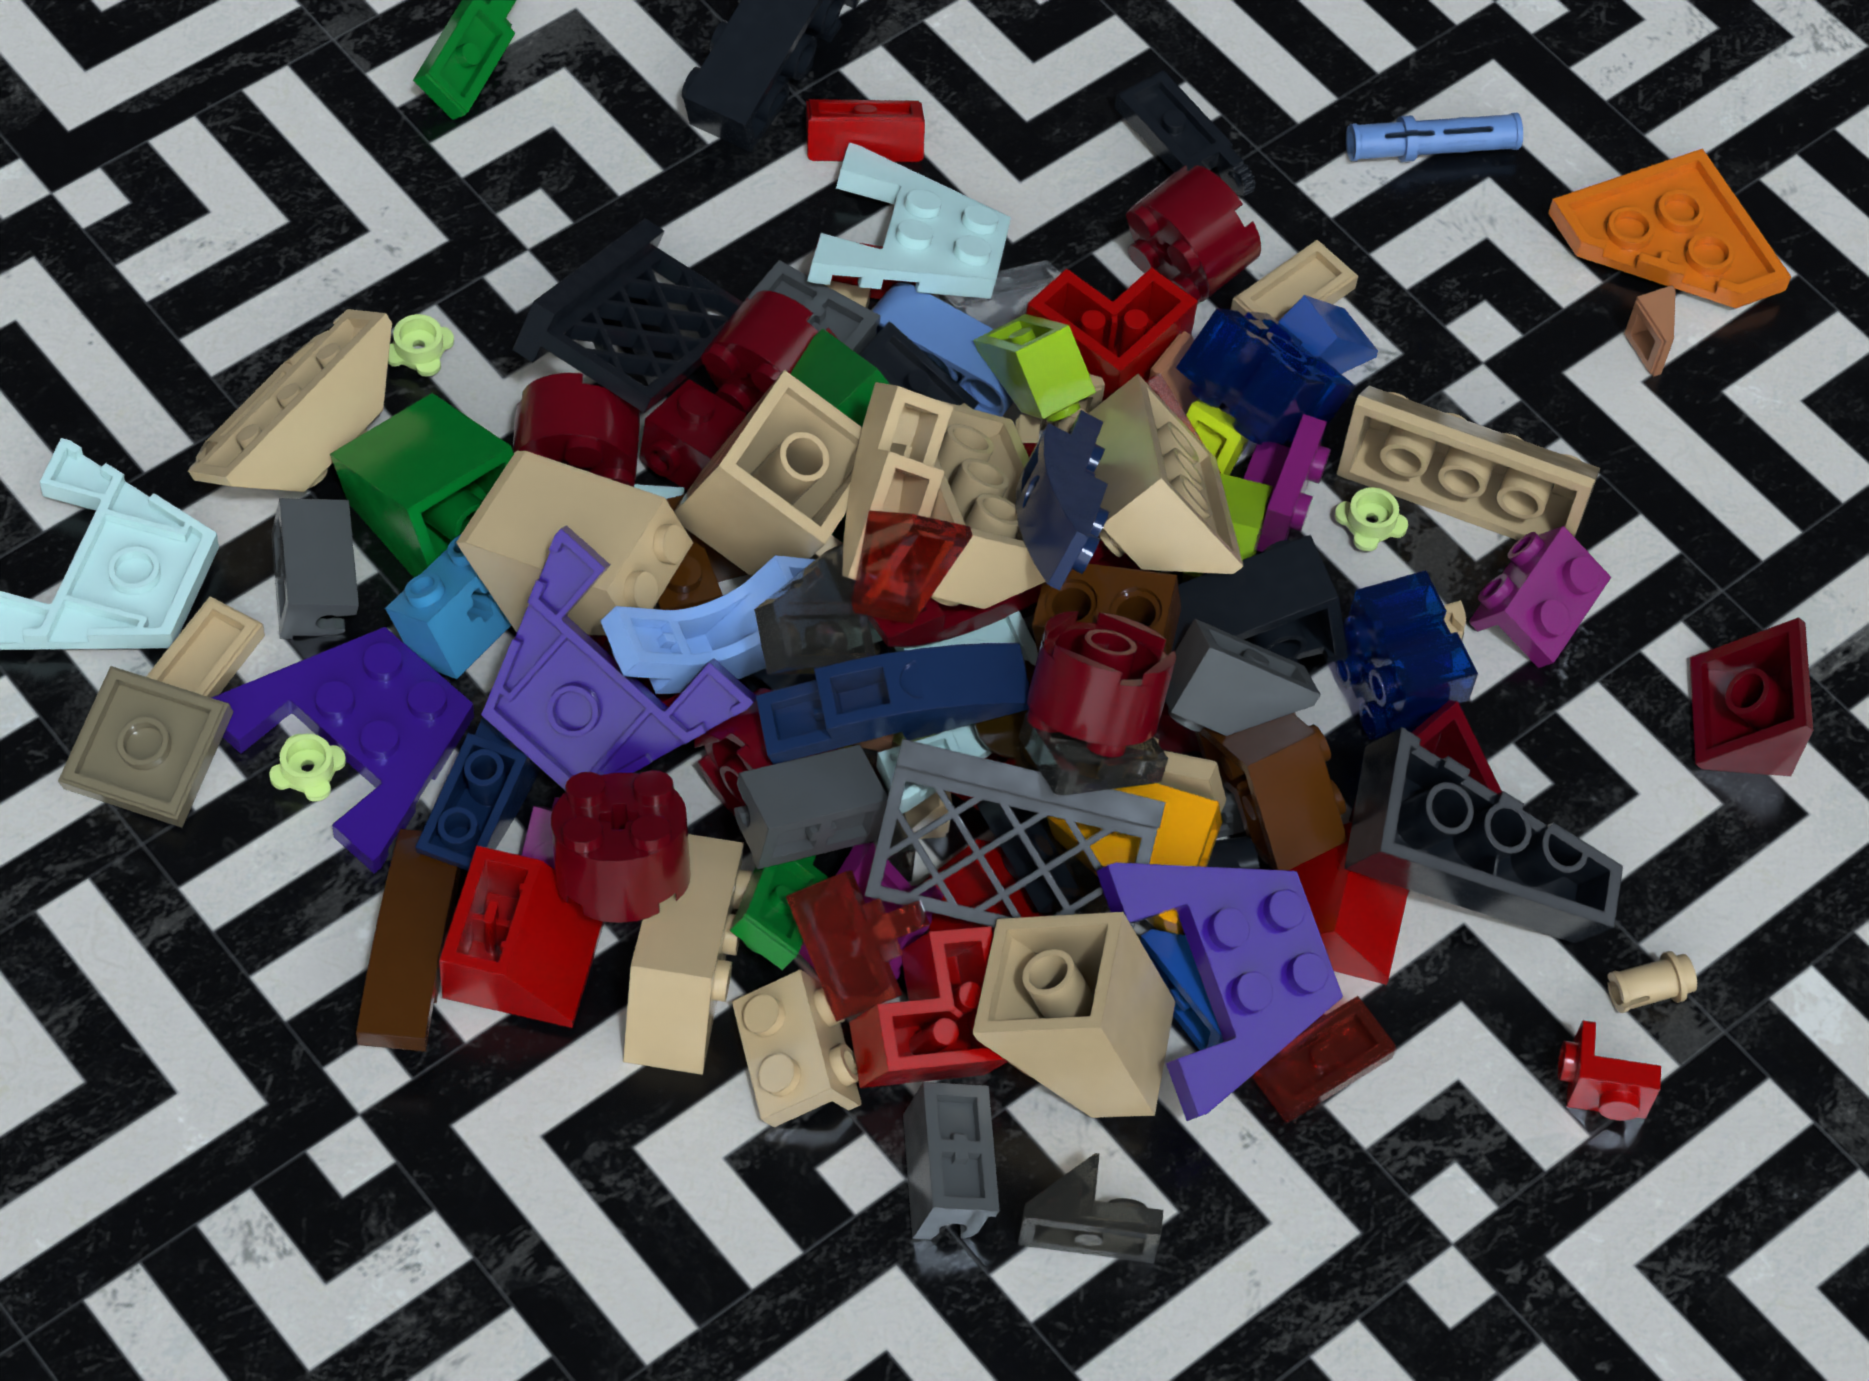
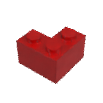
M1152 267L1114 302L1070 270L1065 269L1027 303L1026 314L1070 326L1088 373L1103 378L1105 384L1103 402L1137 374L1146 383L1149 382L1151 368L1179 333L1182 334L1185 331L1192 335L1198 300Z
M991 926L928 932L901 950L909 1001L877 1004L849 1022L860 1088L981 1076L1008 1062L977 1041L973 1035L993 940Z

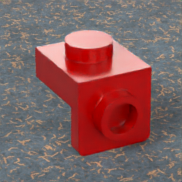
M1582 1020L1573 1042L1563 1041L1559 1055L1558 1080L1568 1082L1567 1107L1597 1111L1602 1116L1612 1120L1646 1119L1660 1091L1661 1066L1595 1056L1596 1022Z

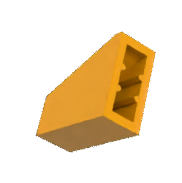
M1078 761L1075 771L1068 779L1166 802L1149 864L1207 867L1222 824L1218 801L1089 762ZM1047 816L1051 833L1061 845L1068 850L1078 844L1077 839L1064 819ZM1075 822L1085 839L1102 829ZM1114 831L1092 844L1090 848L1102 867L1116 862L1134 863L1140 837ZM1084 851L1074 855L1098 876ZM1176 910L1146 919L1157 930L1183 935L1184 933Z

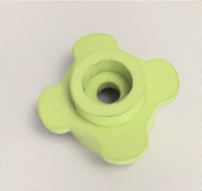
M422 314L407 316L401 319L394 328V342L390 344L388 364L391 366L405 365L413 370H417L421 376H433L441 370L440 359L444 351L454 345V335L450 329L441 327L430 316ZM415 346H424V348H419V349H416V348H414V347H415Z
M1364 488L1353 496L1351 502L1344 501L1338 504L1335 511L1336 521L1348 527L1354 536V545L1363 551H1373L1377 548L1379 542L1390 537L1401 538L1407 532L1408 521L1404 516L1399 515L1397 500L1391 493L1381 488ZM1366 518L1374 519V520H1376L1377 522H1375V523L1369 522V521L1366 520Z
M308 733L295 734L285 741L280 751V764L270 769V781L279 790L291 788L303 792L310 801H321L331 793L330 781L335 771L345 766V753L339 746H330L324 738L318 735ZM304 765L314 766L311 771L302 770Z

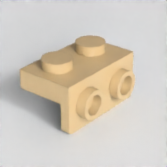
M800 969L732 1001L762 1121L772 1127H776L831 1101L848 1111L861 1105L856 1084L859 1079L855 1055L846 1045L841 1023L846 1018L845 1009L838 993L832 986L824 985Z

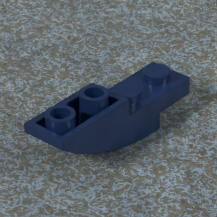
M1082 410L1078 414L1069 433L1050 423L1047 424L1020 474L1016 489V513L1025 546L1046 583L1059 591L1071 569L1080 574H1083L1099 544L1100 538L1098 536L1110 511L1100 507L1108 483L1096 478V473H1094L1105 451V448L1095 444L1103 421Z
M980 643L919 648L845 661L814 669L816 680L756 695L767 756L774 765L899 732L903 733L906 740H913L1029 710L1027 696L1030 682L1020 643Z
M482 717L475 735L467 734L415 847L416 851L420 854L469 871L476 846L490 849L497 848L541 770L540 767L484 717Z

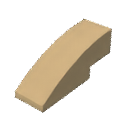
M875 382L864 419L851 478L843 541L842 576L900 596L905 595L945 471L935 468L934 465L954 406L900 386Z

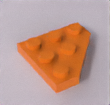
M1703 148L1554 198L1548 212L1577 257L1666 286H1673L1675 289L1733 308L1784 292L1791 279L1787 269Z

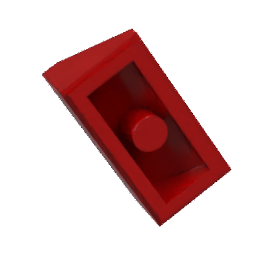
M809 99V101H806L807 155L812 161H843L849 142L864 147L893 162H919L924 157L925 119L922 103L919 101Z

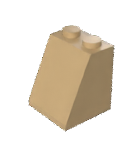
M784 370L703 468L674 510V513L683 527L751 577L775 555L810 559L826 544L847 511L854 461L862 427Z
M516 451L456 541V544L514 630L518 632L529 605L528 599L536 580L540 578L549 556L552 540L555 534L567 525L610 564L609 568L568 613V617L588 635H606L600 620L615 606L653 609L693 544L665 497L528 451Z
M1124 912L997 919L973 1035L977 1041L1091 1118L1155 1116L1175 1000Z

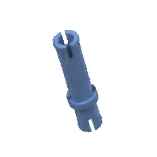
M1518 112L1509 115L1416 121L1412 115L1399 116L1396 122L1350 124L1346 131V149L1350 161L1398 157L1401 162H1411L1416 160L1417 155L1501 149L1519 150L1523 143V124Z

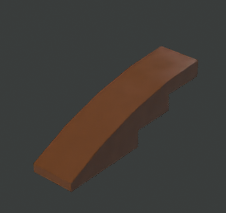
M400 829L378 915L356 1030L357 1043L361 1046L426 1052L433 1004L437 1003L441 980L439 959L454 916L461 868L418 853L415 847L423 831Z

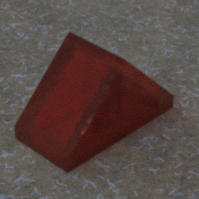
M869 510L852 598L854 613L913 624L972 538L970 526L910 513Z

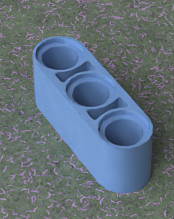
M906 282L893 284L872 308L871 311L881 316L876 334L889 321L894 324L979 402L974 410L1002 417L1014 403L977 351L973 341L994 330L993 328L929 293L916 292L915 286Z

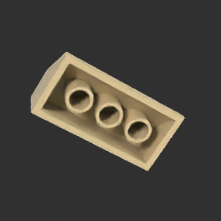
M1137 374L1088 413L1103 421L1095 444L1105 448V451L1094 473H1096V478L1108 483L1100 507L1110 511L1099 536L1112 553L1118 557L1126 553L1142 570L1234 574L1243 567V562L1217 460L1142 377Z
M1368 386L1358 395L1355 402L1337 475L1368 487L1381 488L1401 499L1509 538L1520 540L1530 532H1536L1540 535L1564 526L1575 537L1600 468L1582 462L1575 456L1559 454L1531 444L1516 435L1501 433L1467 421L1460 415L1445 413L1419 404L1401 394L1386 392Z
M941 401L954 406L934 465L935 468L941 469L945 473L914 567L925 595L930 596L935 601L948 606L964 604L986 609L1046 582L1025 546L1016 513V489L1020 474L1029 456L1012 419Z

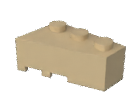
M688 834L691 877L686 892L677 901L675 893L667 900L659 903L660 913L642 920L630 968L623 1062L703 1075L717 1001L726 1002L730 984L732 962L725 961L726 955L736 956L740 938L729 930L736 916L734 915L735 909H738L753 871L741 870L744 843Z

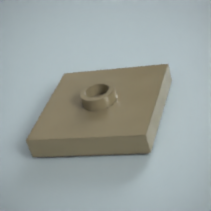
M110 666L58 782L65 790L182 828L234 711L229 703Z

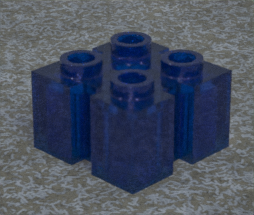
M1216 308L1176 366L1177 370L1192 381L1189 385V390L1198 399L1215 408H1219L1223 402L1230 408L1228 413L1236 418L1232 423L1236 431L1258 445H1263L1264 442H1271L1288 446L1294 440L1303 414L1326 421V428L1355 387L1351 381L1322 357L1312 355L1301 346L1303 342L1270 314L1248 311L1244 316L1238 310Z
M1426 570L1357 589L1349 617L1344 621L1348 658L1335 661V667L1342 685L1345 688L1351 687L1356 698L1363 697L1365 701L1361 703L1359 713L1363 729L1371 740H1378L1401 727L1412 733L1449 700L1458 701V703L1469 701L1478 676V672L1458 632L1450 633L1444 621L1447 611Z

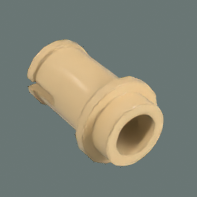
M1672 951L1663 952L1658 961L1622 971L1609 972L1607 977L1610 981L1607 982L1609 994L1613 1005L1619 1013H1626L1630 1009L1670 998L1676 1003L1684 1002L1687 999L1688 993L1697 990V977L1690 958L1686 954L1676 956Z

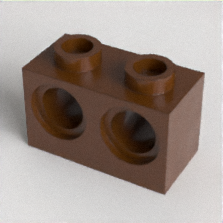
M1088 564L1083 574L1071 569L1060 591L1051 587L1046 582L1042 583L1032 623L1037 653H1039L1047 621L1051 617L1063 612L1079 611L1078 614L1085 615V617L1076 622L1096 623L1098 614L1101 612L1122 616L1139 623L1150 624L1149 628L1155 630L1166 639L1163 651L1169 655L1172 652L1181 612L1177 575Z

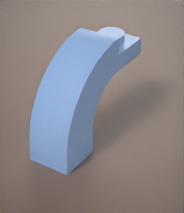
M775 555L741 586L708 603L679 610L615 606L600 621L612 648L613 656L623 676L649 678L655 694L682 693L713 658L737 679L744 678L776 664L815 640L845 613L821 560Z

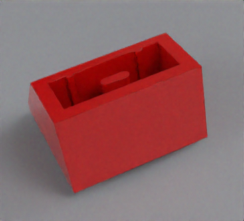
M476 846L439 959L442 998L573 1028L605 922L583 915L582 905L573 901L570 897L567 903L558 892L555 869L544 861Z

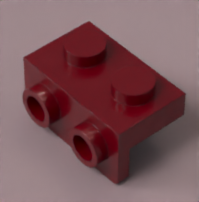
M689 379L645 418L639 458L642 463L650 467L655 473L668 478L688 491L703 468L747 414Z

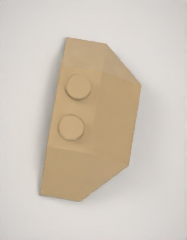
M347 309L334 320V326L330 330L315 336L288 358L205 441L196 456V462L188 470L194 481L231 487L305 492L321 482L328 472V467L333 463L330 453L366 433V427L383 411L392 322L386 313Z

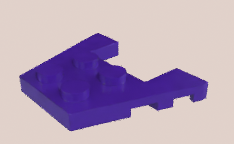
M566 525L555 534L552 540L547 561L540 578L535 582L528 599L529 605L516 636L510 643L481 715L565 790L567 780L581 772H594L599 775L634 773L657 758L706 733L709 729L727 719L744 712L756 701V695L715 658L704 667L670 707L666 706L635 677L623 676L616 660L568 617V613L609 568L610 564Z
M386 627L211 697L229 703L234 711L223 738L240 754L290 714L295 715L316 735L324 738L330 746H339L344 751L346 762L369 781L375 789L332 824L333 836L374 874L383 866L388 858V849L399 830L406 829L414 816L416 803L431 779L436 780L474 718L473 703Z
M1118 862L1096 871L1110 911L1124 912L1130 924L1171 910L1177 911L1221 1031L1223 1043L1166 1063L1186 1121L1208 1114L1343 998L1297 871Z

